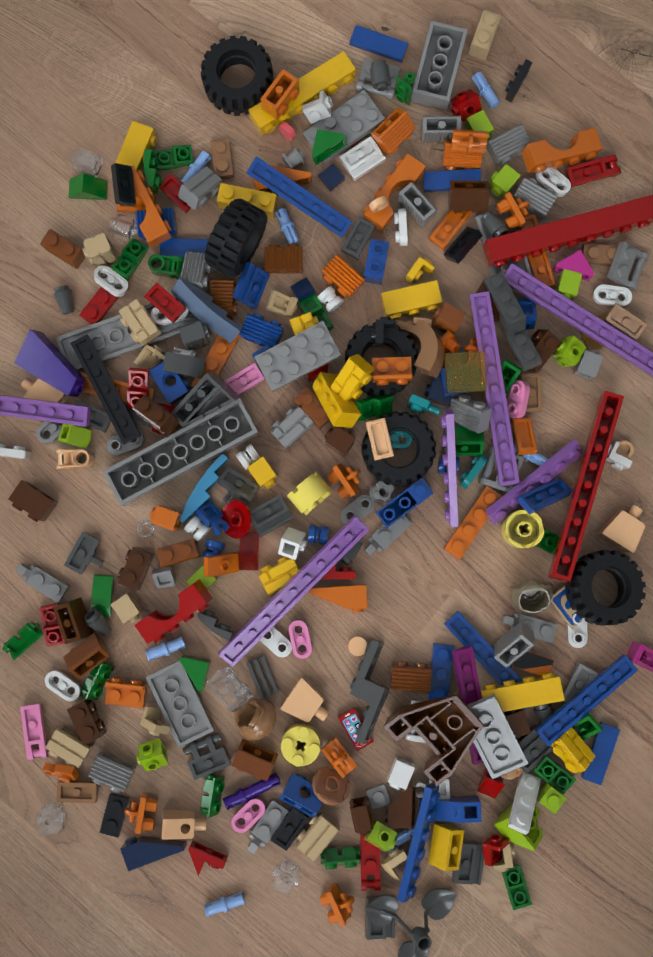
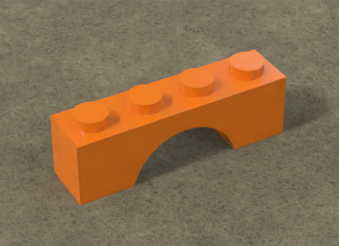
M596 128L579 131L571 139L570 149L568 150L556 149L546 140L529 143L522 150L521 154L528 173L535 171L536 173H541L547 170V168L557 169L564 164L574 165L584 159L586 161L593 160L603 147Z
M407 153L404 159L401 157L395 166L397 169L393 174L389 173L385 179V186L383 189L379 188L374 198L386 196L389 202V197L396 189L406 187L411 182L416 185L423 176L426 165ZM368 203L363 211L364 219L375 224V228L383 233L392 220L394 211L389 203L383 210L373 213L369 207L370 203Z
M132 165L135 198L146 206V215L139 227L148 244L153 248L170 239L169 231L172 229L167 220L163 221L160 217L163 212L158 203H153L151 198L154 195L150 187L145 188L143 184L145 178L141 170L136 171L134 165Z

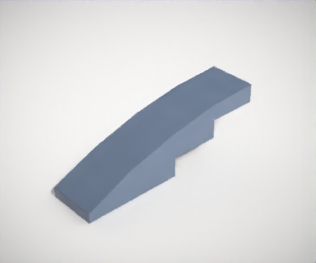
M180 276L171 290L173 295L202 323L232 343L240 333L242 326L226 317L228 312L214 304L212 296Z

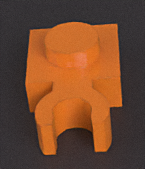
M45 763L42 769L46 771L45 775L58 776L60 781L66 783L70 781L77 782L80 776L74 766Z

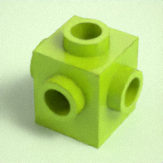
M574 335L562 337L560 340L561 344L551 356L556 359L560 366H576L587 347Z
M161 738L138 745L137 762L144 767L146 772L169 764L167 748Z

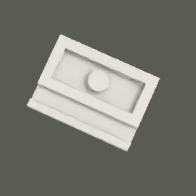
M370 136L341 155L340 161L349 174H351L353 180L356 181L385 162L386 157L383 156L381 150Z

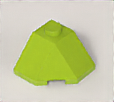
M512 803L502 811L494 826L503 837L509 838L510 842L533 851L543 837L542 828H538V808L535 805L530 831L525 835L507 827L513 806Z

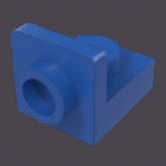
M517 299L526 316L525 330L534 329L537 319L536 303L530 299Z

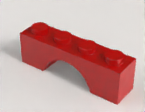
M200 579L178 594L179 609L175 615H164L155 610L134 625L147 644L153 640L157 643L165 637L163 633L166 631L171 633L180 627L178 624L180 621L183 620L186 623L194 617L193 612L196 610L202 612L209 607L208 602L213 598Z

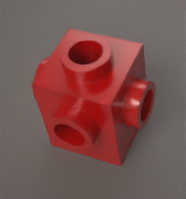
M471 89L459 92L450 99L453 116H461L462 122L482 111L479 95Z

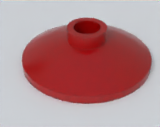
M232 500L230 504L226 503L221 512L223 514L221 519L226 521L230 527L225 533L231 538H242L249 532L251 527L250 510L245 503L239 500Z

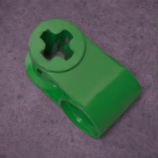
M154 254L149 257L148 266L154 275L179 279L184 258ZM155 262H162L160 268H153Z

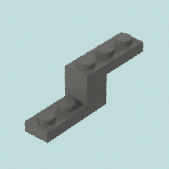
M502 272L484 279V285L500 313L499 326L522 370L527 371L542 365V359L525 330L526 316Z
M374 639L366 646L365 652L367 654L364 660H361L358 666L359 673L357 678L353 679L350 689H352L351 695L370 703V706H367L364 711L363 717L365 719L356 730L357 738L355 741L361 744L368 743L390 688L370 679L384 645L383 642Z

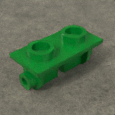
M412 72L406 73L402 79L398 76L396 77L394 92L396 98L401 103L405 102L408 106L410 105L412 87L415 81V75Z
M27 622L17 632L21 636L20 638L13 635L4 643L2 649L6 653L10 652L13 660L22 655L26 649L43 635L37 622Z
M103 661L100 665L94 667V670L89 672L94 678L87 677L81 689V695L86 700H98L103 692L105 682L111 675L113 664H106Z
M209 774L205 777L203 791L209 793V796H202L200 810H202L203 815H207V818L218 815L221 810V796L225 787V775L215 777V774Z
M355 846L342 847V855H338V848H325L320 854L321 859H325V862H321V866H325L326 870L337 869V865H345V868H354L360 863V859H356V856H360V851Z

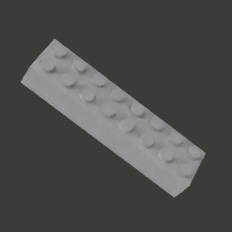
M238 398L169 435V437L104 470L103 473L120 506H127L215 459L222 453L224 454L259 435V432L241 399Z

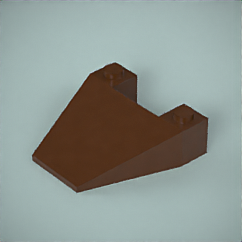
M457 694L401 706L387 718L384 728L396 742L415 729L436 753L426 761L423 772L437 787L453 774L484 724Z

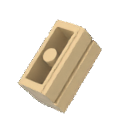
M487 10L483 11L470 46L469 55L486 60L501 20L500 15Z
M104 233L96 235L95 238L91 237L84 240L85 247L82 250L86 259H89L91 264L95 263L97 267L107 266L108 263L112 264L118 260L113 244Z
M139 299L134 300L119 311L122 315L119 318L125 328L130 327L132 330L130 335L136 344L140 342L145 346L162 334Z
M61 725L55 730L45 748L49 750L48 753L52 757H60L65 760L66 765L80 768L94 747V744L89 742L83 745L79 735Z
M322 811L319 815L316 814L308 822L310 826L307 830L302 829L296 837L298 840L296 847L314 862L340 831L339 825Z

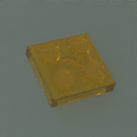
M484 352L444 354L447 393L487 391Z

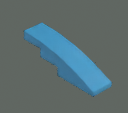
M223 453L207 469L195 486L181 515L180 521L182 523H186L196 514L195 512L198 508L205 505L212 498L208 491L220 478L216 473L229 461Z

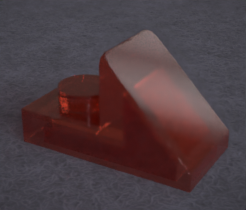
M248 532L244 537L240 538L238 551L239 570L259 569L260 536L258 532Z

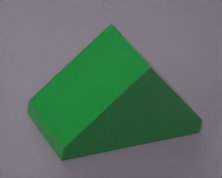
M317 129L312 151L314 164L318 165L346 146V136L343 133Z
M85 173L73 177L69 181V199L107 200L108 182Z
M507 359L501 364L505 394L522 371L520 367Z
M183 655L178 660L200 692L205 688L211 661Z
M590 713L586 714L572 726L582 740L603 730V727Z

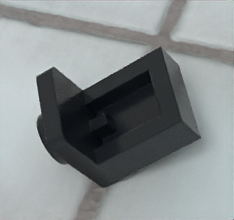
M391 317L376 319L375 329L371 330V341H375V347H383L384 328H395L396 320H391Z

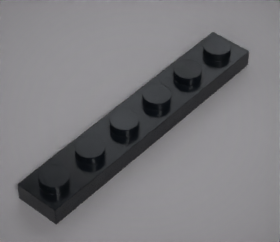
M86 334L71 342V346L122 443L125 445L141 437L90 336Z

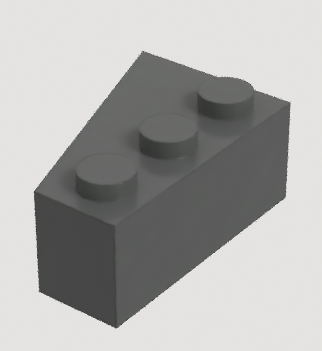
M212 370L203 376L171 414L184 428L235 401L240 396Z

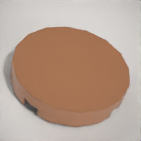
M332 765L320 768L315 773L312 781L315 795L327 805H339L347 799L350 793V780L348 781L346 776L342 778Z

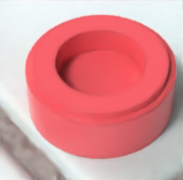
M283 122L278 126L281 134L288 141H292L296 137V132L289 123Z

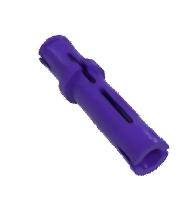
M277 773L270 775L268 781L262 779L248 787H241L234 794L224 797L223 802L227 810L238 804H245L249 799L281 785Z

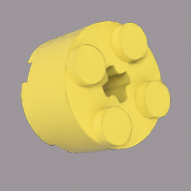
M315 471L302 481L293 492L291 491L287 497L301 514L307 515L318 505L317 501L319 503L323 502L332 491L323 478Z
M526 510L511 512L505 517L501 527V534L510 546L527 549L536 546L542 540L544 527L540 516L535 512L529 515ZM519 526H525L524 530H526V532L520 533L521 530L519 529Z
M302 722L289 726L281 742V751L284 758L296 767L311 764L318 757L321 747V739L317 729L310 724ZM298 741H300L301 743L305 742L304 747H298Z

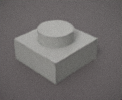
M171 566L152 570V577L157 589L176 586V578Z
M384 783L366 789L372 810L391 803Z

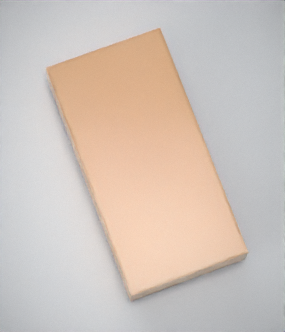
M385 418L366 422L374 461L393 457L394 454Z

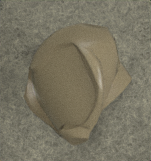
M531 578L522 582L516 588L510 586L511 601L517 608L526 613L535 614L541 612L544 609H548L554 596L553 584L551 582L545 584Z

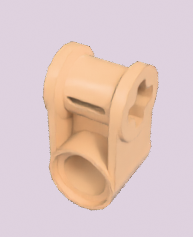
M56 450V454H58L57 470L88 468L93 465L95 460L94 455L86 450ZM83 454H86L87 460L82 464L80 458Z

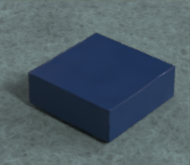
M334 164L319 174L320 180L330 192L345 180V177Z
M307 278L290 286L299 302L316 293Z

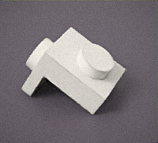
M322 90L319 93V99L302 106V111L311 124L331 117L332 99Z
M614 441L610 444L606 461L612 463L611 466L620 471L630 468L633 461L615 453L620 442Z

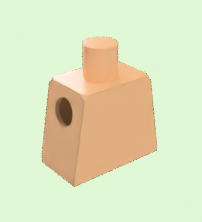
M26 378L21 383V387L27 391L23 398L65 403L70 397L39 378L35 383L29 378Z
M632 505L628 513L618 510L597 534L625 552L634 554L645 528V524L638 520L643 510L635 505Z
M301 676L280 708L282 711L308 723L313 716L324 721L329 714V711L321 706L324 696L303 676Z
M163 809L162 840L194 838V831H206V819L195 818L194 811Z

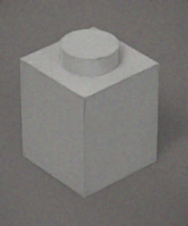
M585 350L573 374L592 381L596 378L603 356L599 355V352L595 350Z

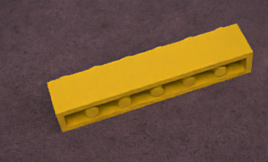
M343 51L299 78L300 93L295 100L289 103L287 112L283 116L280 115L278 120L262 110L261 102L248 110L250 119L261 136L270 134L283 122L288 123L291 117L296 114H302V106L319 99L320 91L324 90L326 95H333L343 85L351 84L356 78V68Z

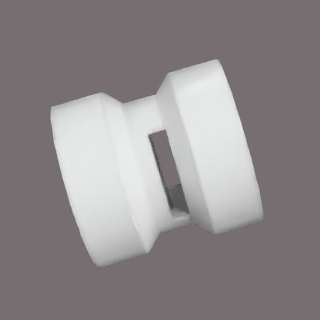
M332 286L326 288L317 297L321 303L326 305V310L329 313L336 310L344 302L340 296H336L335 289Z
M251 444L246 446L243 452L239 451L235 454L246 470L248 466L261 458Z
M197 515L184 527V530L187 533H191L197 542L204 538L211 529L203 524Z

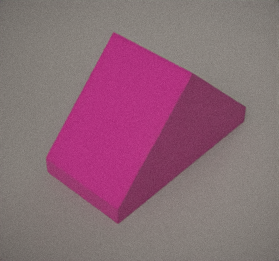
M581 250L558 262L552 272L559 274L563 269L582 273L581 279L589 281L594 276V271Z
M632 641L626 654L631 662L653 672V650Z

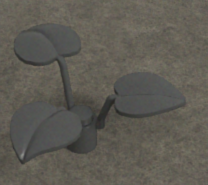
M436 888L429 891L423 897L421 905L426 910L424 912L425 928L417 926L411 930L395 914L398 909V903L393 896L388 894L380 895L370 901L365 907V912L373 924L381 927L389 925L393 917L410 934L412 941H406L401 945L398 950V957H427L432 944L428 935L430 932L428 928V915L433 920L444 918L450 912L457 894L446 888Z

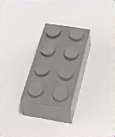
M431 20L412 91L411 102L447 111L468 29Z

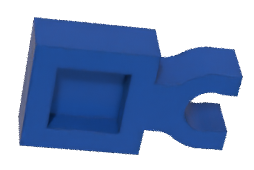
M212 501L201 506L195 512L207 527L210 525L213 527L216 536L221 534L222 529L225 532L230 527L226 521L221 519L223 514Z

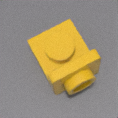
M419 257L406 275L405 280L410 284L414 279L418 281L424 271L431 275L435 269L433 263L427 258L422 259Z

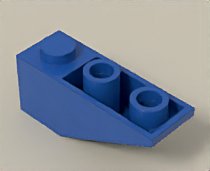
M421 478L378 510L376 514L388 528L431 496L433 491L424 479Z
M478 796L439 799L437 804H435L434 820L458 823L482 822L481 801ZM419 798V807L421 805L422 798Z

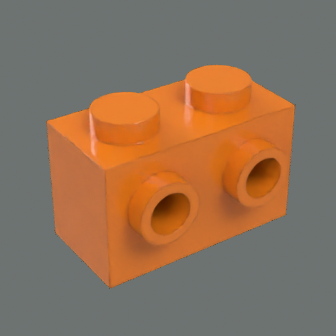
M282 69L260 99L262 110L277 120L280 115L283 116L288 110L289 103L295 100L300 93L299 79Z

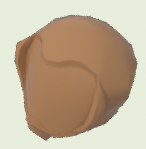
M251 699L236 706L233 712L239 733L243 738L250 741H257L267 737L276 723V711L269 700Z

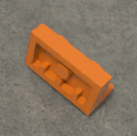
M411 357L372 358V366L374 367L372 383L377 382V385L380 386L389 385V382H396L397 385H406L408 381H412Z
M111 677V680L105 682V686H107L105 704L144 708L147 684L142 683V680L130 679V682L123 681V678Z

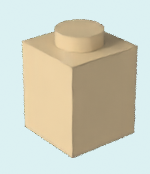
M126 593L110 604L123 624L127 622L130 624L134 623L140 618L139 614L143 612L131 593Z

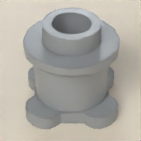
M293 147L292 151L288 154H281L283 162L290 169H294L299 164H304L303 159H305V156L300 149Z
M378 481L369 490L370 498L375 502L384 501L388 503L391 501V493L394 491V487L391 484L387 485L383 481Z

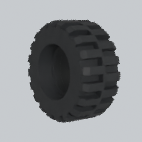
M235 35L230 36V39L227 40L222 38L219 40V44L214 43L210 46L211 51H206L204 55L205 60L201 63L202 71L200 73L205 93L209 101L214 103L218 110L223 108L226 114L234 112V116H240V113L244 112L245 115H248V110L261 102L260 99L274 81L270 56L265 52V48L261 44L257 46V41L254 39L248 41L246 36L236 38ZM233 65H246L254 70L255 76L253 80L241 88H231L220 81L223 72Z
M243 199L231 201L229 206L221 213L209 236L204 253L207 265L229 277L239 276L246 262H250L264 235L267 224L266 213Z
M373 322L371 326H363L362 330H357L353 334V338L349 340L345 351V363L349 357L356 354L363 358L365 351L375 344V341H371V330L375 329L376 322ZM395 325V328H384L383 344L395 349L399 357H411L412 374L414 377L417 369L414 364L418 357V350L415 349L414 340L409 338V333L406 330L404 332L400 330L398 325ZM371 379L361 390L370 397L390 394L394 396L397 392L403 391L411 381H408L406 385H397L396 382H389V385L380 386L377 385V382L372 383Z
M394 411L390 414L382 415L381 418L386 420L388 433L403 431L412 436L417 447L416 456L410 464L403 467L392 466L384 459L374 461L368 431H366L362 443L363 461L368 471L377 480L379 479L385 484L394 486L411 484L422 478L433 465V460L436 456L434 434L428 428V424L425 421L423 422L419 419V416H413L409 412L403 411V413Z
M601 550L583 555L578 558V562L575 564L571 581L565 583V588L569 592V594H566V598L572 602L570 604L571 609L577 610L576 615L580 618H585V621L590 624L604 626L625 623L628 621V618H633L637 614L635 610H640L643 606L641 599H645L646 593L643 592L646 582H642L641 577L644 575L641 570H637L638 564L635 561H629L630 557L628 555H620V551ZM602 569L610 572L618 584V595L611 606L601 605L595 599L592 592L593 577L597 571Z

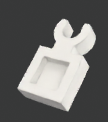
M449 778L439 784V799H450ZM422 781L415 782L416 787L421 786L424 789L425 786L429 785ZM424 789L422 792L416 793L418 798L423 797Z

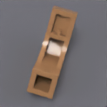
M418 319L416 324L411 321H399L397 325L400 326V330L403 332L406 330L410 338L421 342V351L414 366L421 373L437 378L444 363V347L441 339L430 325L423 320Z

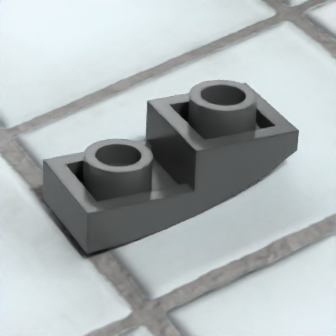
M166 352L163 372L202 379L205 360Z
M206 609L204 612H198L197 617L208 629L229 641L232 639L234 631L230 630V626L221 623L219 626L216 625L219 619L215 617L216 613Z

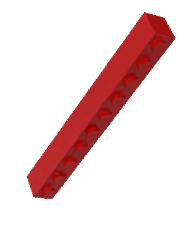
M653 195L487 239L483 244V249L489 267L495 266L499 268L505 266L510 261H514V263L523 261L528 256L532 258L539 257L546 251L554 253L559 251L561 247H575L579 242L585 241V243H590L601 236L608 238L616 232H621V234L629 232L634 227H638V229L645 228L653 222Z
M604 391L600 396L548 578L564 583L571 581L624 399L622 395Z

